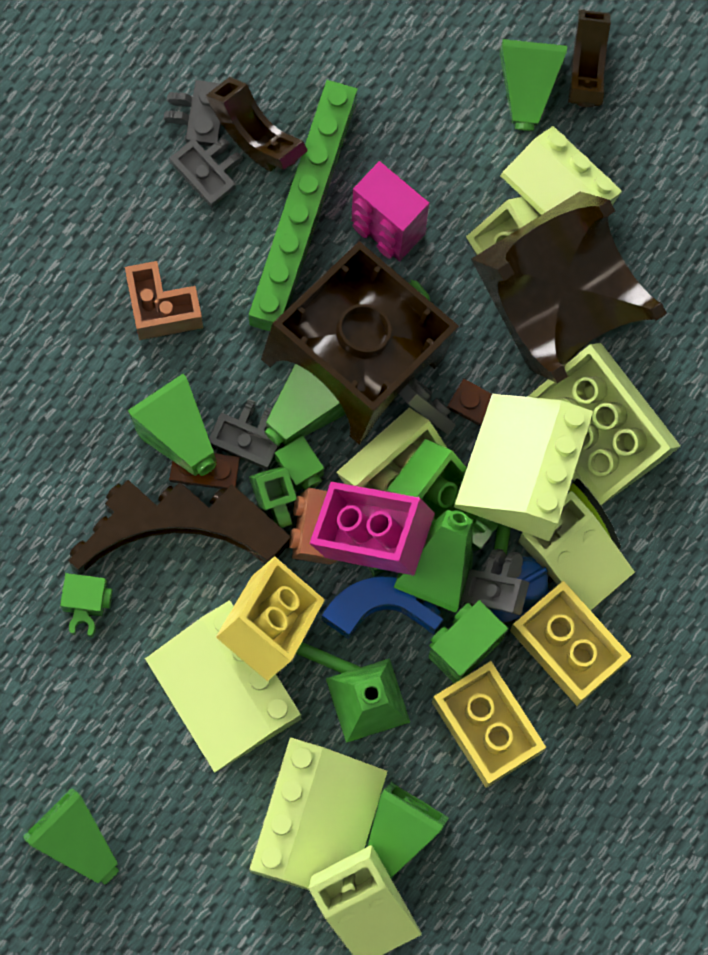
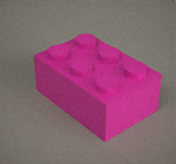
M379 161L353 188L352 222L354 223L352 226L362 237L367 238L370 236L378 243L376 245L378 250L389 259L394 256L398 261H401L425 235L429 202Z
M330 482L309 544L328 559L414 576L435 513L418 497Z

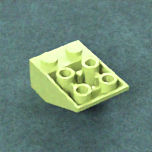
M573 491L567 494L558 525L550 541L525 532L521 534L519 543L542 567H546L548 570L547 574L554 582L559 585L564 580L590 611L635 573L593 513Z
M372 845L311 876L308 888L327 922L352 955H383L422 935Z

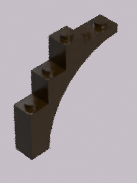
M127 480L123 485L120 483L116 484L106 496L108 501L105 505L112 515L109 518L104 516L93 528L95 533L87 542L81 540L76 544L69 554L71 558L68 561L70 566L78 574L82 575L100 558L123 545L150 536L179 533L198 534L226 541L249 552L266 564L274 556L278 558L289 546L291 536L233 484L227 490L221 488L210 500L212 506L209 508L181 482L174 488L172 486L166 488L158 498L160 503L156 505L134 484Z

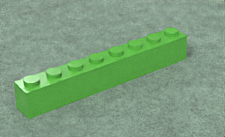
M326 80L305 143L308 151L300 158L249 312L250 326L270 332L272 323L290 307L357 103V88Z

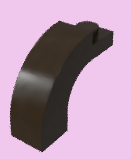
M580 9L578 11L568 103H576L582 107H593L603 104L605 59L611 25L610 13Z
M229 77L206 95L214 113L227 133L252 160L271 172L276 167L284 170L294 165L298 158L308 151L303 140L282 132L266 118L246 83Z

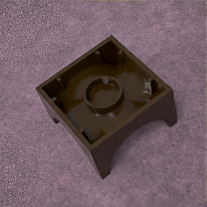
M581 191L471 258L528 368L555 383H559L568 377L564 369L565 365L579 349L593 339L619 326L640 320L657 321L667 314L663 304L653 298L636 280L615 245L608 223V216L616 212L611 201Z
M359 241L272 323L261 360L270 368L277 361L292 362L317 377L333 393L343 407L350 424L349 436L360 445L368 437L379 417L402 389L425 367L430 365L435 369L443 361L459 325Z

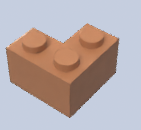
M157 261L125 267L139 340L203 328L196 286L163 292Z

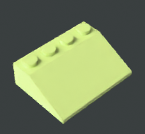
M602 343L588 345L565 365L564 369L568 375L567 378L559 383L548 379L527 397L563 400L593 411L572 479L574 481L577 478L580 479L599 504L603 505L680 448L681 445Z
M492 394L454 508L550 541L563 510L593 411L563 400Z
M230 600L198 619L145 658L214 773L301 720L299 710L276 674L268 681L265 680L216 638L234 607Z
M290 737L250 866V873L309 890L312 875L365 849L388 771L327 748Z

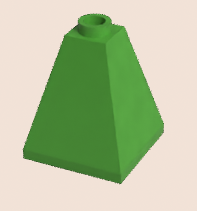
M502 40L500 59L511 121L515 124L516 130L534 131V126L539 124L567 53V46Z
M295 364L266 421L267 430L264 433L277 446L281 443L286 446L302 435L306 436L339 419L346 413L333 393L317 377Z
M181 374L128 410L139 437L194 476L197 474L203 476L215 468L217 460L190 385L184 374Z
M446 510L431 523L415 575L399 573L394 588L456 613L465 590L469 570L473 566V520L469 519L463 512Z
M390 658L326 678L346 743L410 723ZM365 691H372L376 694L377 698L375 700L367 699Z
M391 782L380 796L368 847L370 845L373 846L390 878H392L440 833L449 817Z
M73 788L23 836L30 846L96 883L101 881L104 885L107 884L119 871L116 867L118 863L84 800Z

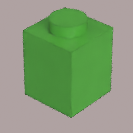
M303 435L275 452V460L278 465L288 468L292 485L296 492L302 488L304 490L315 488L322 482L320 477L324 475V467Z

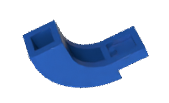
M373 577L354 583L339 593L322 614V621L348 640L367 616L381 610L401 612L433 635L442 625L443 618L439 616L441 613L439 609L431 603L424 601L421 604L418 602V597L394 588L397 579L395 577Z

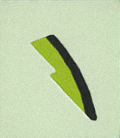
M577 478L569 487V492L573 491L593 513L617 548L620 549L621 544L602 506L590 490Z

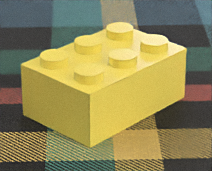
M274 556L250 578L216 638L268 681L292 661L325 599Z
M564 580L513 623L510 630L576 706L582 703L631 658V655Z
M491 661L433 696L432 704L485 788L534 759L546 749L545 744Z

